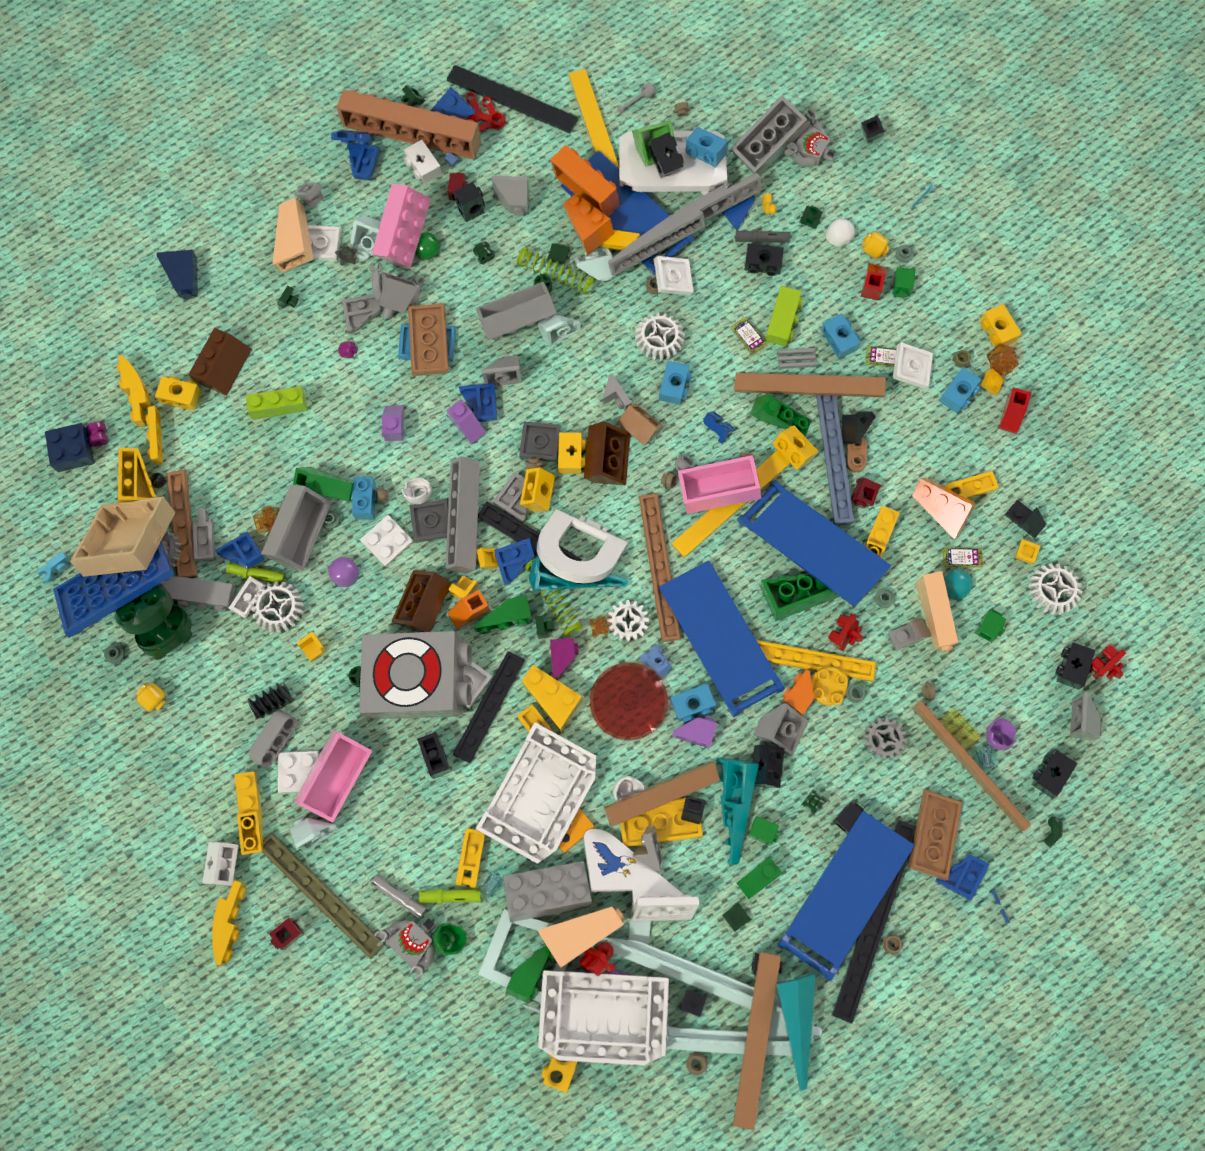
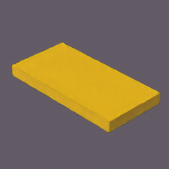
M686 798L676 799L620 823L622 842L626 847L643 845L641 837L648 826H655L659 843L703 837L701 823L695 824L681 820Z

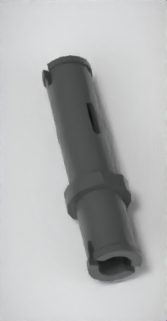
M736 230L735 242H751L752 244L756 242L789 243L790 231Z

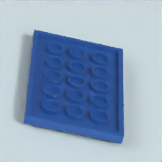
M162 541L147 570L85 577L79 573L53 589L63 630L68 638L81 633L90 625L99 622L110 613L116 612L120 607L134 601L138 596L149 592L153 587L167 581L174 575Z

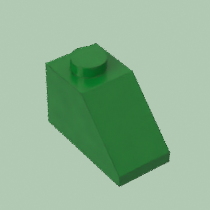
M769 857L739 880L737 885L746 897L750 899L783 873L771 857Z

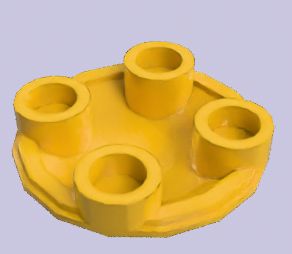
M834 667L819 669L811 679L815 700L822 705L832 706L840 704L848 688L847 676Z

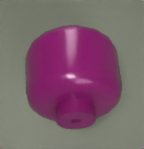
M344 341L340 343L338 348L339 355L342 358H353L358 350L353 341Z

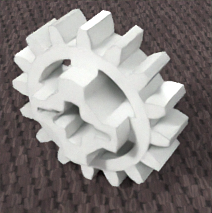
M627 600L625 605L620 601L618 608L616 606L612 607L614 613H608V616L612 619H607V624H612L608 629L609 631L614 630L613 637L619 635V641L626 638L627 643H629L630 638L637 641V635L644 636L642 630H648V627L644 624H648L649 619L644 618L648 615V612H642L643 605L637 607L636 601L631 605L629 600ZM625 610L621 616H617L621 611ZM631 610H633V611H635L636 613H638L639 616H636L635 614H633V613L631 612ZM627 614H629L631 621L629 628H627L626 624ZM617 626H621L625 630V633L620 631L617 628ZM635 626H640L635 632H632Z

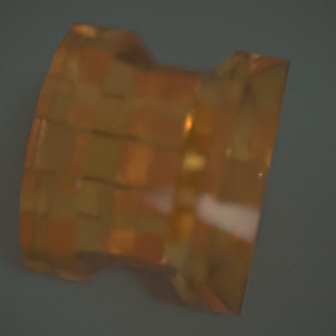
M601 616L596 620L594 618L589 619L593 638L598 637L600 634L609 635L605 616Z

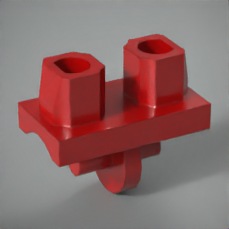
M852 613L850 617L840 614L837 625L843 628L841 633L832 630L828 636L829 641L835 644L838 650L844 652L848 644L854 646L856 641L862 642L864 639L860 635L862 628L858 627L857 615Z
M1110 644L1101 651L1107 659L1105 663L1098 656L1092 661L1090 668L1094 672L1092 676L1095 679L1099 676L1102 677L1108 671L1109 673L1106 675L1108 679L1113 677L1120 679L1123 676L1121 669L1124 665L1121 662L1118 665L1115 664L1126 652L1123 649L1118 651Z
M607 942L599 944L597 949L590 947L584 951L585 956L579 961L584 970L592 971L598 977L605 970L612 972L616 968L613 964L607 962L614 953L612 945Z

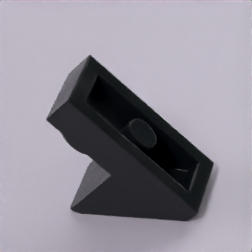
M857 412L856 415H843V443L859 444L876 417L874 413Z
M1018 500L1004 514L1034 539L1047 525L1037 507L1031 511Z

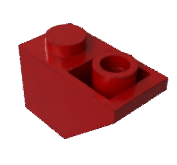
M868 263L860 297L879 300L886 276V267Z
M1015 387L1012 388L1007 396L998 429L1014 434L1018 433L1032 392Z

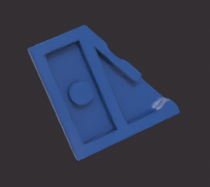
M452 87L446 91L430 110L448 116L453 115L460 119L476 112Z
M337 130L331 132V140H341L344 143L358 141V144L368 145L369 142L374 141V133Z
M348 143L347 148L350 153L349 159L352 165L353 177L355 179L371 181L381 152L379 146Z
M494 383L459 386L460 393L479 422L497 420Z
M248 531L216 549L220 557L247 569L265 560Z
M531 538L494 550L504 585H509L525 569L526 564L537 557Z

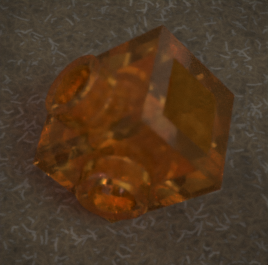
M999 343L986 354L990 362V368L999 374L1006 376L1019 365L1016 358L1017 355L1011 346Z
M266 506L253 515L258 534L266 532L270 534L279 513V507Z

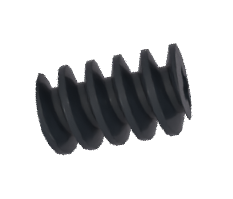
M277 682L276 690L269 686L268 694L262 690L261 698L255 694V701L247 698L248 704L257 719L258 716L265 718V712L272 714V708L276 711L279 710V704L285 707L286 700L290 703L293 702V697L284 682L283 686Z

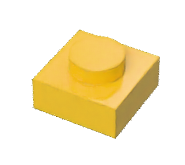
M988 369L981 386L990 394L997 395L1005 379L994 369Z
M1022 539L1014 558L1033 565L1041 546Z
M480 548L477 550L480 568L495 569L499 567L494 551L496 550L495 548Z

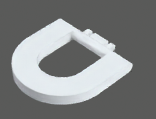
M556 509L540 532L537 542V553L543 565L556 576L576 583H592L607 577L616 566L628 542L607 533L608 528L605 526L603 529H600L602 525L590 519L584 522L585 517L583 516L577 519ZM571 526L605 542L596 557L589 561H576L562 553L559 543Z

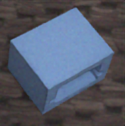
M451 152L444 158L452 167L459 162L458 158Z

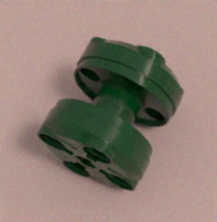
M161 583L153 587L149 592L138 596L134 601L120 607L114 615L115 621L123 630L135 635L138 647L146 655L152 656L156 660L164 658L167 654L188 642L193 635L191 631V618L182 608L173 605L170 593Z

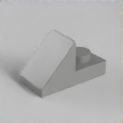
M305 182L294 193L297 198L311 209L324 198L320 193L323 188L319 183Z
M612 373L608 377L603 396V405L615 399L618 408H623L625 411L632 402Z
M923 619L910 621L907 625L887 633L895 651L931 637Z
M648 826L641 837L643 846L635 849L633 857L654 871L659 872L662 869L664 860L655 826Z

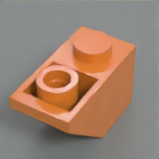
M479 589L462 598L448 612V615L456 629H459L490 612V608Z
M807 669L804 673H798L793 680L796 683L792 689L788 687L782 695L785 698L782 704H788L801 715L804 714L815 699L810 671Z

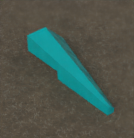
M539 557L532 561L529 577L533 590L628 586L629 579L609 574L604 579L592 583L571 582L550 572L543 565Z
M717 758V764L722 765L723 774L719 776V782L724 783L723 795L720 796L723 825L729 828L730 837L725 840V843L731 847L730 859L727 861L729 864L734 865L738 864L759 764L746 760Z
M815 974L776 983L800 1091L806 1090L808 1083Z

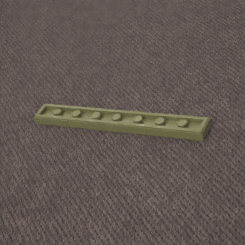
M272 832L263 840L262 853L369 959H372L385 943L377 946L381 939L377 936L372 939L375 933Z

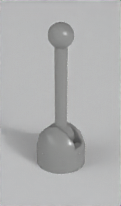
M650 82L644 84L641 94L625 105L619 106L618 112L623 113L625 108L643 96L645 98L654 96L656 94L654 86Z

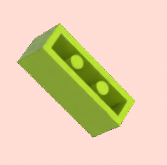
M780 286L765 341L785 347L788 341H792L794 331L791 328L792 325L796 326L799 315L796 314L797 309L801 310L803 299L800 296L802 291Z
M301 386L246 395L247 412L252 420L308 411L306 394Z

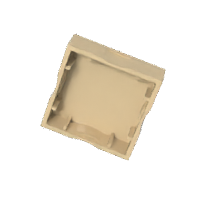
M164 497L101 505L90 524L87 534L80 542L70 562L83 577L147 570L175 511Z

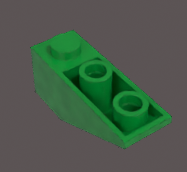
M769 394L757 397L750 412V415L783 429L794 425L804 436H806L811 423V419Z
M313 467L296 468L293 485L306 486L317 494L351 501L354 483Z
M527 595L509 598L473 626L475 632L487 634L491 632V629L498 628V630L502 631L509 629L511 625L517 624L518 627L528 625V622L532 621Z
M547 945L514 970L506 987L507 994L528 1004L531 998L535 999L540 988L537 986L539 979L543 980V970H548L545 966L548 960L552 961L554 958Z

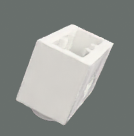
M422 140L404 149V161L409 168L412 167L414 169L413 174L418 181L421 180L425 185L442 175L439 163Z
M209 842L203 884L232 886L238 851L237 844Z

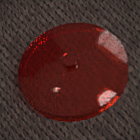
M627 662L609 667L596 679L590 693V709L596 724L607 735L619 740L633 741L649 736L661 725L668 708V695L661 678L650 668L638 663Z

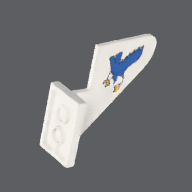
M599 829L586 831L583 842L591 892L632 891L633 909L630 913L631 921L692 919L699 906L698 897L682 894L659 873L634 858V852L612 834Z

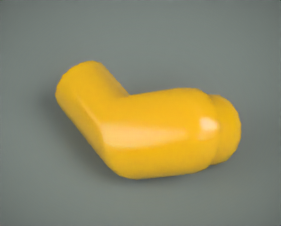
M768 193L763 195L762 210L766 215L775 214L777 207L775 204L771 205L772 195Z

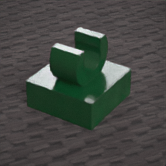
M405 85L402 89L405 95L402 96L401 100L403 102L409 100L408 106L414 107L415 104L422 105L425 102V99L415 88Z
M812 205L811 207L806 206L799 223L816 229L823 211L818 210L817 207Z
M287 285L278 300V306L284 308L288 304L295 308L299 299L292 295L294 291L292 287Z
M543 615L535 616L538 639L546 638L545 632L555 631L553 621L544 622Z

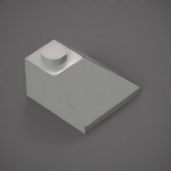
M492 175L494 196L510 213L516 216L528 214L530 200L528 177Z
M508 355L482 370L484 383H494L495 386L522 383L519 357Z
M1083 692L1072 698L1070 737L1093 741L1100 738L1103 732V725L1100 724L1101 718L1089 693Z
M783 703L761 717L753 735L767 744L785 748L784 752L793 756L809 721L788 704Z

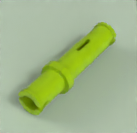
M230 561L226 568L227 574L240 575L245 579L251 576L255 579L270 582L277 581L281 584L286 578L285 572L258 567L247 569Z
M438 888V890H420L419 903H438V905H442L443 902H481V889L443 890V888Z

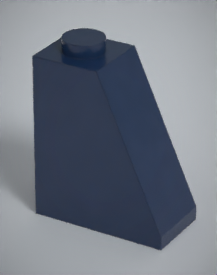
M193 249L157 252V258L178 296L183 299H191L194 296H198L197 256Z

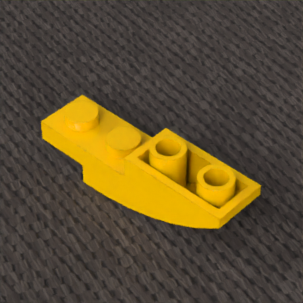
M118 355L119 363H117V369L121 375L119 386L128 395L129 403L132 406V412H130L131 420L139 428L147 426L145 409L151 407L148 390L130 362L123 355Z
M881 506L865 544V547L880 558L883 556L887 542L900 512L885 506Z
M256 771L234 774L239 811L237 820L241 854L263 852V820Z
M233 881L228 898H219L215 909L212 945L215 962L219 966H225L226 962H230L233 955L231 950L233 942L236 943L240 936V930H238L240 925L232 923L239 915V902L244 899L247 888H245L246 883L240 881Z

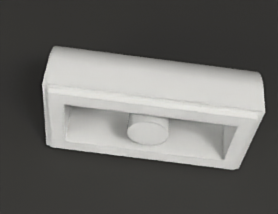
M249 576L229 609L246 619L251 612V608L255 606L252 600H258L255 593L261 594L260 587L266 589L267 586Z

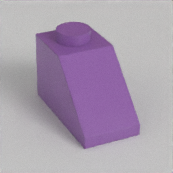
M459 400L446 410L449 419L471 444L486 434L473 412L462 400Z
M404 405L385 406L382 415V435L385 441H404Z
M698 717L675 729L672 737L710 749L717 723L710 717Z

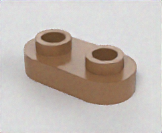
M864 438L859 442L861 446L847 444V467L852 472H861L866 466L867 442ZM854 460H859L860 464H856Z

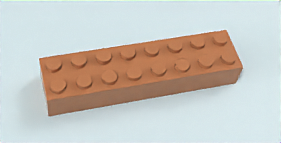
M344 89L336 107L342 126L346 128L374 133V135L410 144H415L422 140L427 148L445 153L451 152L453 155L473 160L476 159L481 145L479 125L473 120H464L453 115L448 116L437 111L432 112L421 107L416 108L405 103H396L389 99H380L369 94L364 95L353 90L348 91Z

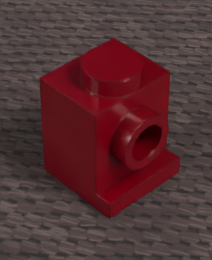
M450 173L447 189L449 200L456 201L454 191L468 184V181H465L466 175L464 173Z
M867 478L857 479L851 500L855 501L854 505L865 509L866 506H873L881 485Z
M288 917L269 933L272 938L270 942L277 950L279 948L286 950L302 937L304 932L293 918ZM286 931L290 933V937L288 939H284L283 934Z

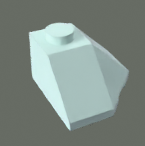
M365 215L355 219L348 254L363 260L372 256V250L381 222Z
M598 247L589 255L585 251V256L582 258L581 256L574 258L578 268L597 280L607 281L614 277L610 273L608 261L613 257L608 248Z
M556 314L550 319H542L538 322L539 330L548 347L581 331L579 321Z
M301 818L290 828L296 847L304 851L340 830L338 825L310 818Z

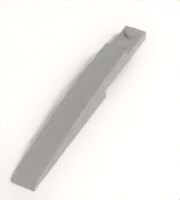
M755 173L727 189L722 185L669 216L608 261L611 275L615 276L705 227L706 220L762 191L761 177Z

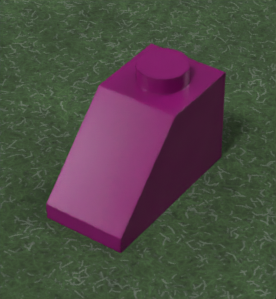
M574 638L550 640L553 678L557 681L575 662V655H579L578 643H574Z

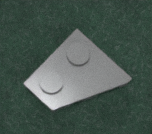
M374 294L342 300L348 334H352L382 313L381 306L375 299Z
M514 472L493 503L524 523L527 508L521 506L520 501L525 478Z

